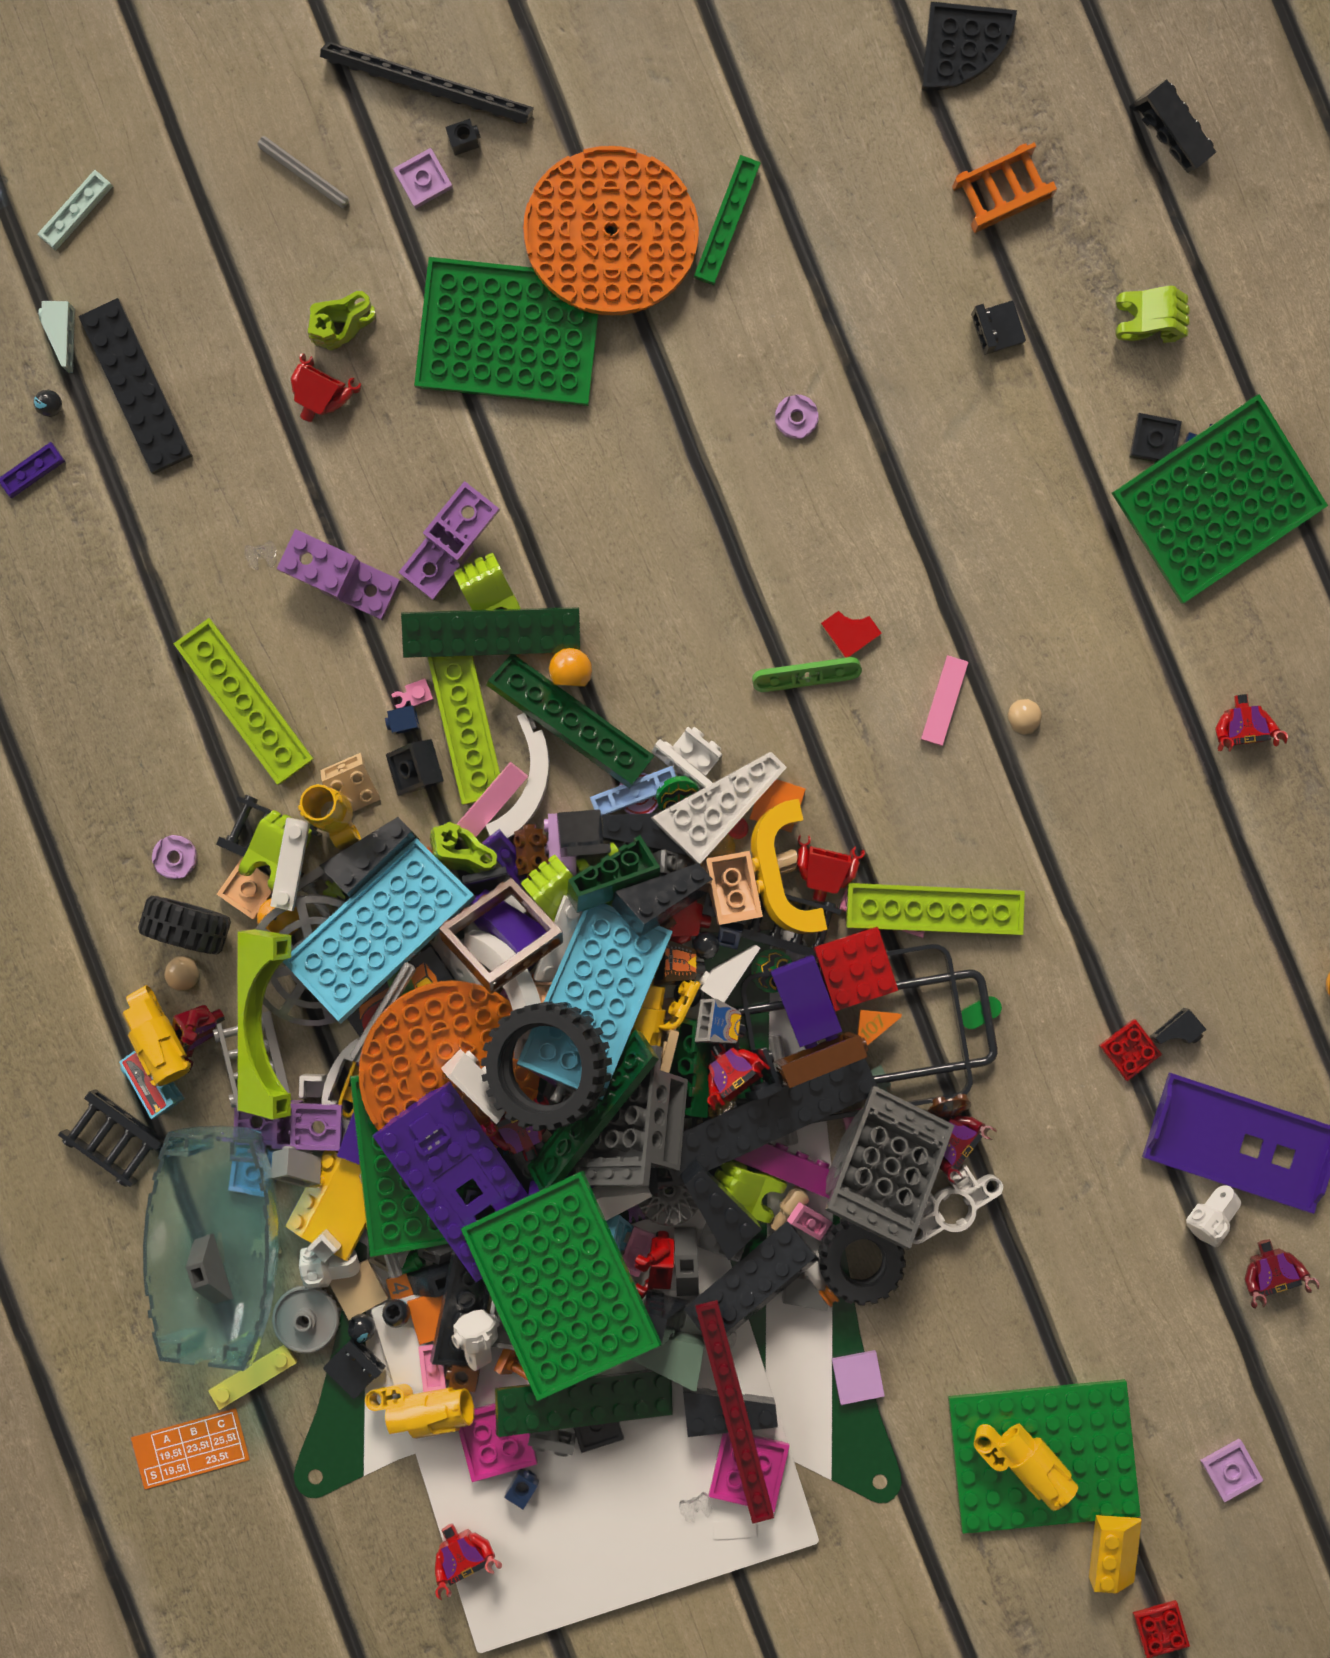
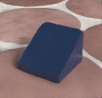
M733 922L720 925L717 937L720 946L737 950L743 924Z

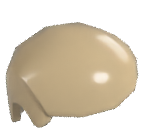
M1029 699L1017 700L1011 705L1008 712V720L1012 730L1022 735L1031 734L1038 729L1042 718L1041 710L1037 703Z
M185 955L176 956L168 962L164 976L169 987L177 991H186L197 983L199 970L193 958Z

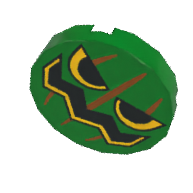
M676 776L667 779L661 788L659 786L657 789L656 800L658 806L663 811L698 792L699 788L695 781L690 780L686 776Z
M764 950L752 961L750 972L752 975L771 971L793 961L789 955L781 950ZM772 975L752 979L761 990L770 993L778 992Z

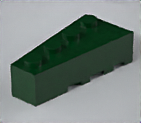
M641 835L634 838V842L618 848V852L602 858L599 864L594 867L590 866L568 880L567 897L575 911L579 913L612 901L615 891L659 877L660 866Z
M684 1018L681 1025L676 1028L679 1036L669 1073L688 1079L685 1114L693 1117L707 1118V1099L709 1097L708 1074L710 1073L708 1066L711 1060V1043L695 1042L698 1020Z

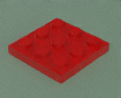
M878 927L814 947L834 1011L899 991Z

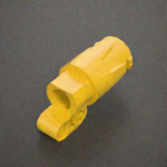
M320 784L310 786L303 792L300 805H298V811H301L300 815L313 826L328 832L336 848L342 851L361 840L356 826L352 823L353 811L351 803L345 795L336 789ZM333 807L331 812L327 815L328 810Z
M654 978L630 1035L636 1029L643 1033L650 1046H661L663 1030L659 1028V1025H664L666 1010L662 1009L665 987L654 986Z
M145 985L128 995L126 999L130 1008L122 1013L130 1029L127 1036L147 1076H152L151 1084L157 1087L163 1086L187 1074L190 1070L189 1068H191V1063L185 1061L184 1057L187 1055L152 989Z
M397 1384L369 1391L365 1397L368 1409L372 1411L386 1409L385 1422L389 1434L408 1431L412 1438L417 1439L457 1432L460 1430V1427L470 1426L474 1420L473 1399L470 1392L465 1388L454 1390L453 1387L413 1394V1390L408 1384ZM378 1394L381 1397V1404L377 1401ZM393 1394H400L401 1397L393 1398Z
M1020 1423L1009 1428L1002 1436L988 1424H982L977 1428L974 1447L986 1462L997 1471H1004L1009 1467L1038 1500L1042 1499L1051 1510H1059L1075 1496L1078 1485L1071 1478L1070 1471L1041 1438H1032ZM982 1437H986V1438H988L989 1440H988V1441H985V1440H982L981 1438H982Z

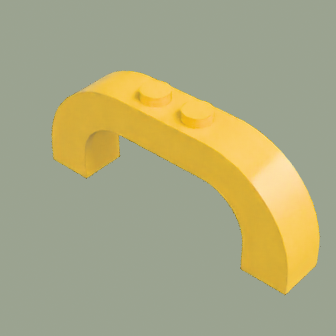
M794 799L771 808L758 820L751 837V860L753 870L757 876V890L761 895L762 903L770 918L787 931L797 934H812L827 930L823 908L804 911L793 907L788 902L784 893L774 847L775 836L781 827L803 821L799 799Z

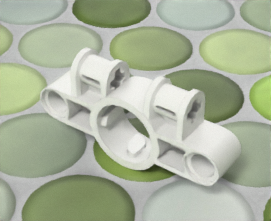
M966 1164L962 1165V1169L958 1171L963 1175V1179L958 1174L954 1175L953 1181L956 1185L950 1182L952 1186L940 1189L934 1197L930 1193L918 1226L921 1229V1233L914 1238L913 1243H923L944 1229L950 1232H960L970 1227L975 1220L976 1210L1002 1193V1182L992 1174L984 1175L975 1180ZM992 1180L996 1181V1188L992 1191H987V1183ZM950 1194L964 1196L963 1201L968 1205L966 1217L957 1220L956 1224L945 1223V1219L938 1211L941 1200H946Z

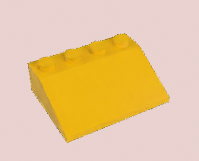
M325 1150L321 1156L320 1184L305 1187L285 1227L311 1243L327 1229L341 1244V1247L334 1255L348 1261L366 1227L363 1191L359 1177L361 1174L360 1165L338 1157V1151Z

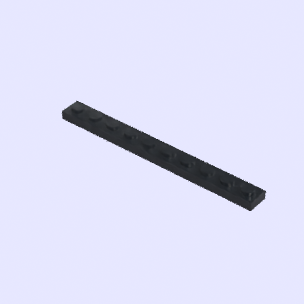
M328 41L320 50V57L327 59L332 64L340 63L346 65L351 70H361L373 77L389 79L394 84L402 83L408 85L413 90H423L435 97L448 98L453 103L467 104L475 110H485L497 117L504 116L510 118L515 123L527 124L533 115L534 107Z

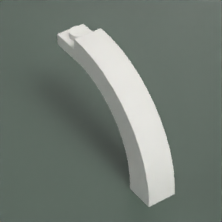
M525 713L518 715L517 718L525 734L530 751L528 781L516 804L499 819L485 825L490 836L500 829L510 839L514 835V831L523 829V825H526L538 810L547 789L550 770L547 741L542 730L533 731V729H536L534 720L531 717H527Z
M480 930L465 933L464 946L479 962L491 971L516 954L507 944L489 933ZM528 969L503 985L510 1000L512 1010L541 1003L537 988ZM531 1030L524 1033L517 1041L514 1049V1059L519 1060Z

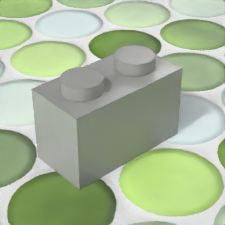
M284 1146L282 1150L274 1151L272 1154L271 1179L303 1188L320 1184L322 1157L312 1155L311 1151H298L294 1146Z

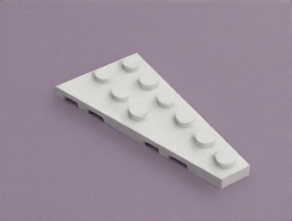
M769 752L654 815L651 819L696 863L700 864L787 767L772 752Z

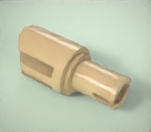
M791 849L776 854L781 876L799 870L797 866L798 857L795 850Z
M794 1186L781 1201L779 1213L769 1223L773 1230L776 1231L787 1222V1219L799 1202L804 1205L808 1204L809 1198L804 1188Z

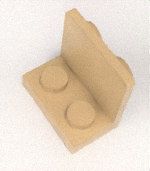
M361 753L320 770L323 785L336 789L345 795L351 803L353 812L380 800V795L366 770L365 761Z

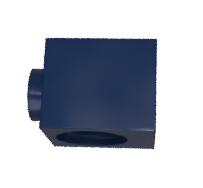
M413 705L387 711L388 717L385 718L386 727L394 735L421 729L416 707Z
M519 1469L507 1488L504 1498L523 1510L538 1487L539 1479H537V1475L531 1470ZM519 1483H525L528 1485L529 1489L526 1491H521L520 1489H518L517 1485Z

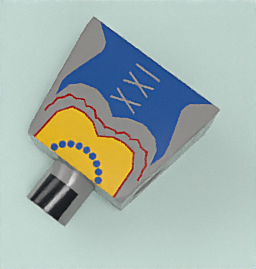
M716 998L701 1000L695 1042L713 1044L736 1043L738 1037L742 1038L746 1033L745 1025L740 1024V1011Z

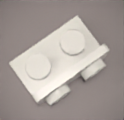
M687 727L674 744V751L706 776L721 758L722 753L719 752L721 747L713 741L708 743L702 738L704 734L697 728L693 727V729Z

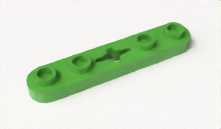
M847 657L762 669L754 673L752 683L755 690L769 692L853 680L860 676L862 668L857 658ZM806 672H809V677H804Z

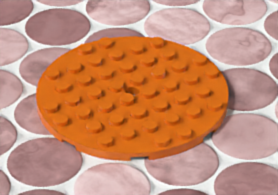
M621 146L587 148L583 152L571 157L567 156L553 165L534 187V191L526 206L523 226L526 252L541 282L554 295L567 304L580 310L600 315L636 313L654 306L668 297L688 274L696 255L699 236L696 208L681 179L668 166L655 157L651 156L650 158L638 153L635 149ZM609 226L617 229V232L612 236L605 231Z
M451 980L439 981L415 988L389 1005L371 1027L365 1039L359 1060L358 1078L361 1098L377 1130L382 1129L390 1119L396 1115L398 1116L400 1112L405 1111L414 1102H418L427 1093L441 1088L449 1081L480 1126L482 1124L484 1127L490 1126L491 1118L446 1077L441 1068L461 1049L464 1053L469 1050L478 1059L476 1064L482 1069L484 1066H481V1059L487 1057L488 1052L483 1050L484 1044L492 1040L493 1037L489 1036V1033L493 1028L500 1026L498 1021L503 1017L511 1015L510 1012L513 1010L510 1001L496 991L490 994L482 985ZM513 1053V1071L516 1081L521 1090L531 1100H534L539 1091L540 1077L530 1070L518 1066V1060L514 1059Z

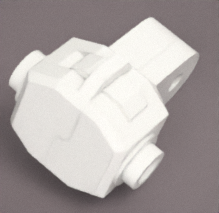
M1230 1186L1218 1187L1205 1204H1197L1186 1219L1188 1228L1200 1240L1214 1247H1219L1230 1232L1229 1222L1240 1208L1241 1200Z
M307 1248L300 1250V1276L303 1285L308 1289L327 1287L332 1280L352 1277L360 1270V1263L355 1250L348 1261L333 1254L325 1262L313 1251L308 1253Z
M476 1310L464 1314L453 1326L454 1335H452V1342L456 1348L461 1347L464 1350L466 1361L474 1371L492 1362L491 1346L498 1338L497 1327H499V1320L495 1314L490 1315L485 1310Z

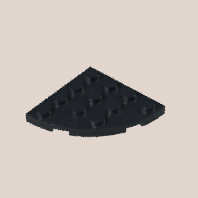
M931 2L921 90L933 91L953 88L965 84L985 72L1006 47L1014 28L1017 10Z

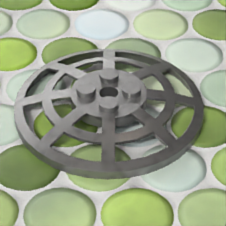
M311 894L296 897L295 907H297L300 920L289 924L280 932V934L288 935L297 928L302 927L304 938L294 946L291 945V952L312 934L311 924H322L328 919L325 917H308L305 904L325 903L340 908L346 901L328 895ZM273 908L264 916L255 929L269 931L266 929L268 924L286 910ZM287 966L275 970L270 980L276 991L286 1001L280 1009H277L264 996L263 1005L269 1011L291 1023L305 1026H320L337 1022L336 1018L320 1001L308 1002L299 999L307 987ZM291 975L292 979L297 983L291 994L281 986L277 979L278 977ZM294 1004L305 1008H322L325 1019L304 1020L292 1017L288 1013Z

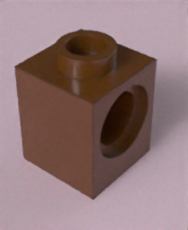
M452 1365V1367L447 1369L446 1381H449V1387H453V1389L465 1388L469 1392L475 1393L478 1386L480 1369L474 1371L470 1366ZM465 1372L468 1375V1379L460 1380L457 1377V1373Z

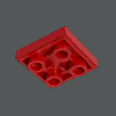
M1136 1019L1131 1020L1099 1045L1125 1081H1129L1162 1056V1053Z
M1176 1600L1133 1612L1146 1658L1190 1647Z

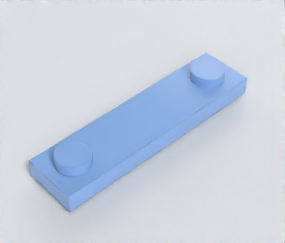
M673 766L637 779L630 789L623 784L591 796L590 800L594 810L599 809L601 811L602 817V815L613 813L655 797L659 786L661 788L667 779L676 777Z

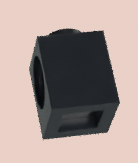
M470 118L445 127L455 156L479 148L477 139H480L481 136L477 125L472 126ZM462 134H469L467 139L459 138Z

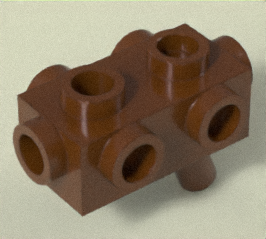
M536 824L523 825V829L514 831L512 842L516 846L518 875H527L528 879H532L529 874L535 869L540 872L541 870L538 866L545 861L549 865V859L545 856L544 847L547 845V837L543 834V829H536Z

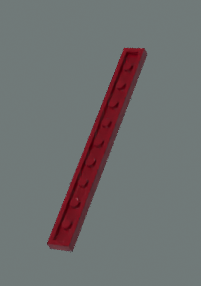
M718 1300L695 1305L752 1524L773 1519L774 1513Z

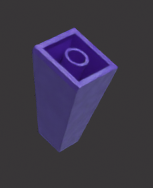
M484 889L480 895L476 894V899L470 903V906L477 902L482 895L488 894L490 891ZM502 901L474 921L480 931L497 937L516 954L546 933L545 929L538 922L505 901ZM539 960L533 965H531L529 968H527L529 973L534 968V966L539 962Z

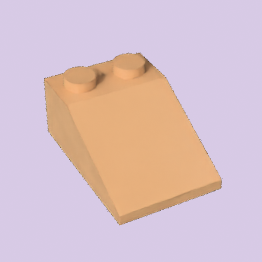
M750 851L707 858L702 861L703 869L713 879L709 894L718 925L763 917Z

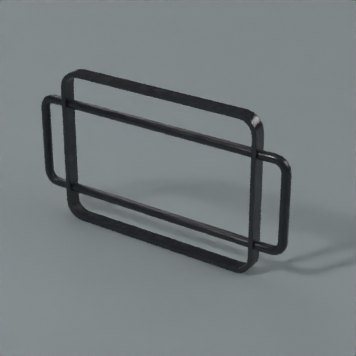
M927 944L886 951L887 956L926 949H937L944 955L947 973L896 981L898 990L949 982L963 1061L873 1076L876 1084L965 1070L966 1084L960 1092L907 1101L915 1106L933 1103L932 1100L938 1097L952 1099L959 1094L967 1095L973 1085L971 1068L991 1064L998 1054L984 976L972 969L954 972L949 951L939 944ZM770 971L749 975L743 981L741 986L743 1007L735 1008L740 1011L741 1016H745L750 1051L755 1049L750 1015L785 1009L782 1001L748 1006L746 995L748 983L758 977L770 976ZM968 978L975 979L978 984L989 1053L986 1057L969 1060L956 980ZM722 1044L725 1050L728 1051L727 1044ZM736 1096L730 1102L739 1106L748 1101L746 1098ZM860 1110L831 1114L814 1123L853 1117Z

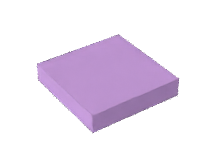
M431 148L393 168L415 209L453 189L451 182Z
M875 1350L832 1358L841 1405L885 1396Z
M1240 1439L1200 1460L1224 1502L1264 1481Z

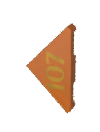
M860 1010L857 1035L862 1038L864 1037L867 1045H869L898 1021L902 1014Z

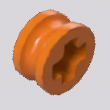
M825 1285L824 1290L818 1291L830 1307L833 1306V1302L840 1301L827 1285Z

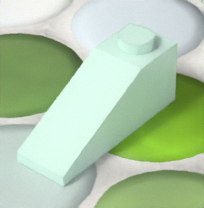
M42 301V308L39 309L38 313L39 320L61 366L68 373H73L75 308L68 301Z

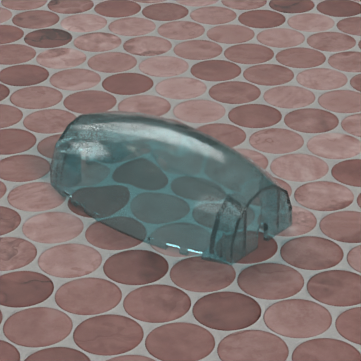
M197 1126L170 1131L166 1135L158 1157L160 1159L158 1169L153 1173L152 1180H154L152 1193H149L143 1238L145 1296H149L150 1309L147 1312L148 1317L153 1320L155 1331L152 1332L156 1351L159 1360L164 1362L196 1365L203 1360L210 1359L212 1361L208 1362V1367L244 1371L252 1366L263 1339L278 1274L280 1213L276 1182L272 1176L271 1159L262 1132L251 1128ZM229 1186L239 1187L243 1189L244 1193L229 1191L228 1188ZM210 1234H214L233 1295V1299L215 1305L192 1289L186 1270L194 1240Z

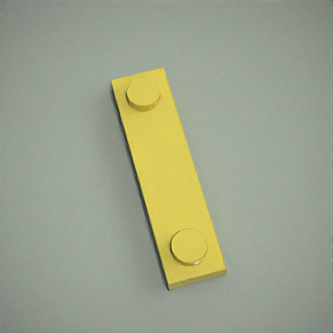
M281 1345L210 1388L208 1392L220 1410L293 1366L298 1361L290 1349Z

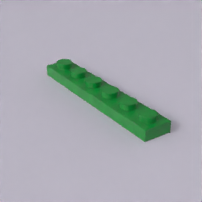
M740 155L694 274L695 279L713 286L715 285L761 162Z

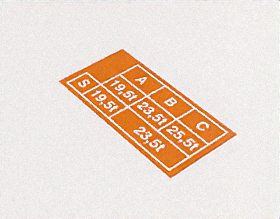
M236 1408L131 1437L144 1490L250 1460Z

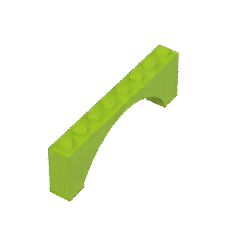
M257 929L238 931V1111L272 1120L291 1116V1093H288L281 1085L269 1062L263 1041L261 1021L263 999L268 983L278 966L285 959L291 958V935Z

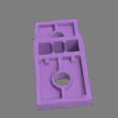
M464 481L424 530L423 534L426 539L401 568L399 574L434 601L453 578L454 572L460 569L475 549L472 544L500 509ZM467 507L473 508L475 511L473 517L469 519L462 516L463 510ZM427 564H433L436 567V571L432 575H426L424 567Z
M295 529L277 567L278 571L319 589L323 594L380 620H383L401 582L391 575L360 562L356 556ZM306 553L311 554L313 557L312 562L308 565H304L301 562V557ZM371 585L376 586V595L368 597L365 593L366 588Z
M291 1100V1116L274 1120L261 1117L263 1124L260 1128L252 1125L251 1120L255 1115L242 1111L237 1112L236 1107L234 1108L233 1144L272 1145V1149H282L284 1146H294L298 1150L339 1151L343 1105L303 1103V1100ZM315 1121H321L324 1124L325 1129L322 1133L314 1131L313 1124Z

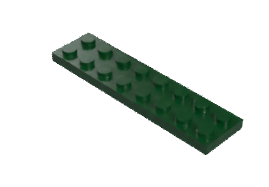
M579 607L401 612L403 658L557 653L567 648L580 650Z
M511 654L487 681L486 686L629 789L655 756L559 686L554 685L552 681L514 654Z
M635 1029L628 1038L607 1088L608 1090L603 1100L598 1099L600 1104L595 1109L588 1112L589 1115L556 1129L537 1153L538 1156L527 1166L540 1191L565 1179L658 1062V1056L642 1032Z
M652 1370L593 1376L538 1401L530 1384L495 1388L496 1435L504 1437L673 1415L672 1380Z

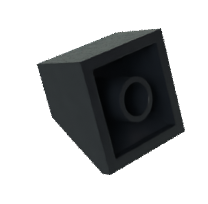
M432 739L412 742L386 754L398 796L422 790L444 781Z

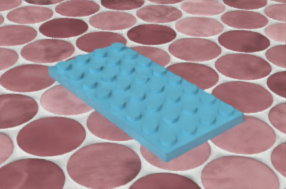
M415 838L291 952V958L285 959L283 963L341 1024L389 980L404 963H407L440 932L439 927L446 920L457 916L476 897Z
M601 904L582 912L544 1002L567 1003L569 1008L577 1007L581 1009L580 1014L582 1016L589 1015L594 1019L591 1025L594 1028L600 1027L604 1033L600 1035L603 1043L608 1042L610 1047L605 1052L607 1058L612 1057V1065L607 1066V1073L612 1074V1079L673 931L657 926L642 937H639L614 907ZM551 1026L532 1028L517 1065L577 1090L581 1080L582 1065L574 1042L566 1033L558 1028ZM610 1081L605 1082L604 1088H608Z

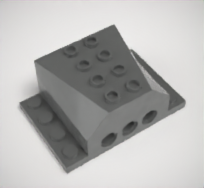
M657 1045L651 1046L659 1058L658 1062L574 1166L573 1175L583 1171L590 1187L649 1186L651 1167L680 1170L688 1079L660 1070L662 1047Z
M873 1086L864 1108L856 1113L838 1146L826 1178V1194L830 1197L825 1210L906 1250L911 1249L954 1125Z

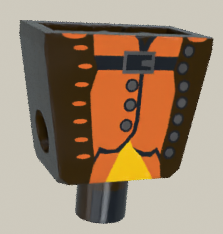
M669 940L654 976V986L679 985L683 981L696 980V974H704L705 963L696 961V950L694 948Z

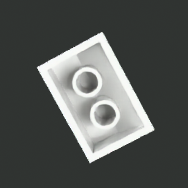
M460 1049L441 1069L455 1085L497 1124L505 1110L497 1111L493 1106L497 1103L494 1096L488 1097L486 1093L490 1087L488 1081H482L481 1076L486 1074V1067L484 1066L481 1069L476 1064L478 1059L469 1050L464 1053Z

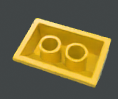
M1096 1515L1089 1569V1579L1094 1592L1118 1593L1134 1583L1141 1518Z

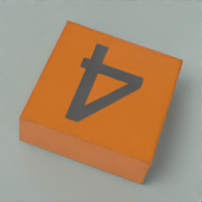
M407 1274L386 1279L392 1300L414 1295Z

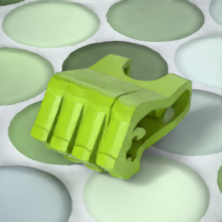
M1175 286L1120 293L1116 297L1117 308L1128 311L1135 319L1121 322L1115 330L1117 339L1137 341L1149 338L1161 331L1163 343L1176 342L1187 337L1188 328L1186 326L1190 322L1187 316L1190 309L1186 305L1188 303V295Z
M356 291L339 300L312 304L308 326V335L311 342L318 347L320 346L332 351L353 339L360 329L373 322L376 318L375 308L371 305L370 297L363 291ZM359 298H363L365 300L355 304V301ZM370 310V314L367 317H362ZM334 322L345 323L342 333L338 334L333 325Z
M493 553L486 555L485 561L482 557L475 559V566H473L472 562L465 564V571L461 568L454 572L460 589L472 610H494L499 607L521 609Z
M275 810L271 811L259 822L238 869L239 874L250 876L256 868L269 865L271 875L267 883L271 891L274 888L286 818H291L285 814L281 817V813ZM310 828L308 832L306 847L310 841V836L312 833V830Z
M447 822L444 825L432 828L430 831L432 854L447 869L462 870L470 874L481 872L478 868L484 871L494 869L497 854L492 849L481 844L467 829ZM458 837L464 839L468 849L455 850Z
M556 855L549 858V865L544 861L538 866L541 870L540 872L536 869L529 874L532 878L531 880L526 878L521 883L553 922L563 896H567L568 880L574 877Z
M734 1159L720 1165L721 1168L716 1169L714 1177L756 1220L771 1223L774 1219V1213L770 1207L763 1205L762 1198L769 1192L784 1193L788 1185L787 1182L763 1171H747L745 1164Z

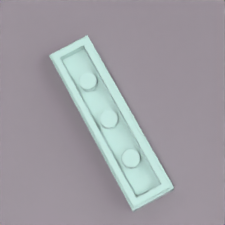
M94 170L37 235L56 251L110 191L113 185Z

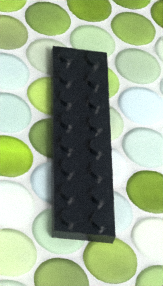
M116 298L78 316L151 473L154 475L192 457L189 446L120 299Z
M465 1187L462 1200L468 1205L482 1195L483 1192L480 1188ZM490 1205L476 1215L475 1218L478 1221L496 1211ZM453 1249L430 1362L432 1365L469 1366L464 1350L461 1347L456 1348L452 1342V1335H454L453 1326L464 1314L476 1310L486 1311L490 1294L483 1278L475 1282Z

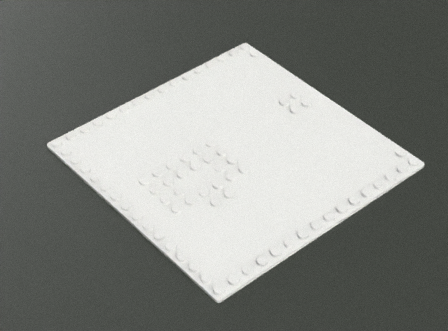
M699 1209L688 1221L675 1226L659 1225L648 1218L631 1224L632 1226L655 1233L654 1237H656V1232L666 1231L669 1233V1238L674 1239V1228L696 1227L699 1295L732 1268L730 1260L728 1261L726 1257L698 1247L706 1224ZM627 1232L626 1237L624 1239V1242L626 1244L628 1243L631 1232ZM674 1240V1266L671 1290H656L663 1291L664 1295L690 1300L691 1303L698 1296H677ZM620 1250V1253H621L622 1256H623L624 1250ZM649 1269L646 1272L641 1271L639 1277L631 1275L632 1279L644 1286V1281L649 1278ZM411 1295L402 1298V1300L407 1303L408 1300L415 1299L421 1296ZM386 1303L373 1307L371 1311L394 1385L408 1384L412 1388L413 1394L423 1392L418 1347L433 1344L434 1341L419 1344L411 1314L410 1319L405 1325L392 1328L386 1325L382 1317L383 1307ZM687 1314L685 1326L680 1328V1331L703 1335ZM748 1319L727 1337L741 1391L744 1395L752 1394L773 1397ZM704 1342V1352L697 1388H709L717 1391ZM491 1347L492 1362L480 1368L476 1392H470L474 1409L495 1403V1388L529 1384L527 1380L515 1372L500 1375L494 1371L504 1348ZM629 1359L594 1376L650 1369ZM444 1365V1367H445V1376H446L448 1367H452V1365ZM465 1372L457 1373V1377L460 1380L468 1379V1375ZM672 1381L673 1415L620 1422L624 1440L581 1453L576 1438L573 1455H568L567 1457L554 1454V1451L545 1450L544 1452L535 1450L538 1460L537 1465L522 1469L534 1472L537 1475V1479H539V1483L523 1510L504 1498L505 1492L518 1470L472 1482L459 1431L417 1439L412 1438L410 1435L443 1542L446 1539L441 1530L453 1523L458 1534L469 1529L472 1533H477L488 1539L495 1553L494 1559L502 1563L501 1569H498L495 1563L492 1565L494 1574L488 1573L484 1567L456 1582L476 1650L479 1653L817 1544L819 1538L790 1447L775 1512H773L774 1518L756 1523L757 1537L714 1540L713 1522L751 1519L748 1506L708 1497L722 1434L688 1437L683 1386ZM777 1407V1428L752 1430L753 1435L788 1443ZM573 1428L559 1429L562 1431L575 1433ZM519 1483L517 1485L518 1489H520L521 1491H526L529 1489L528 1485L525 1483Z

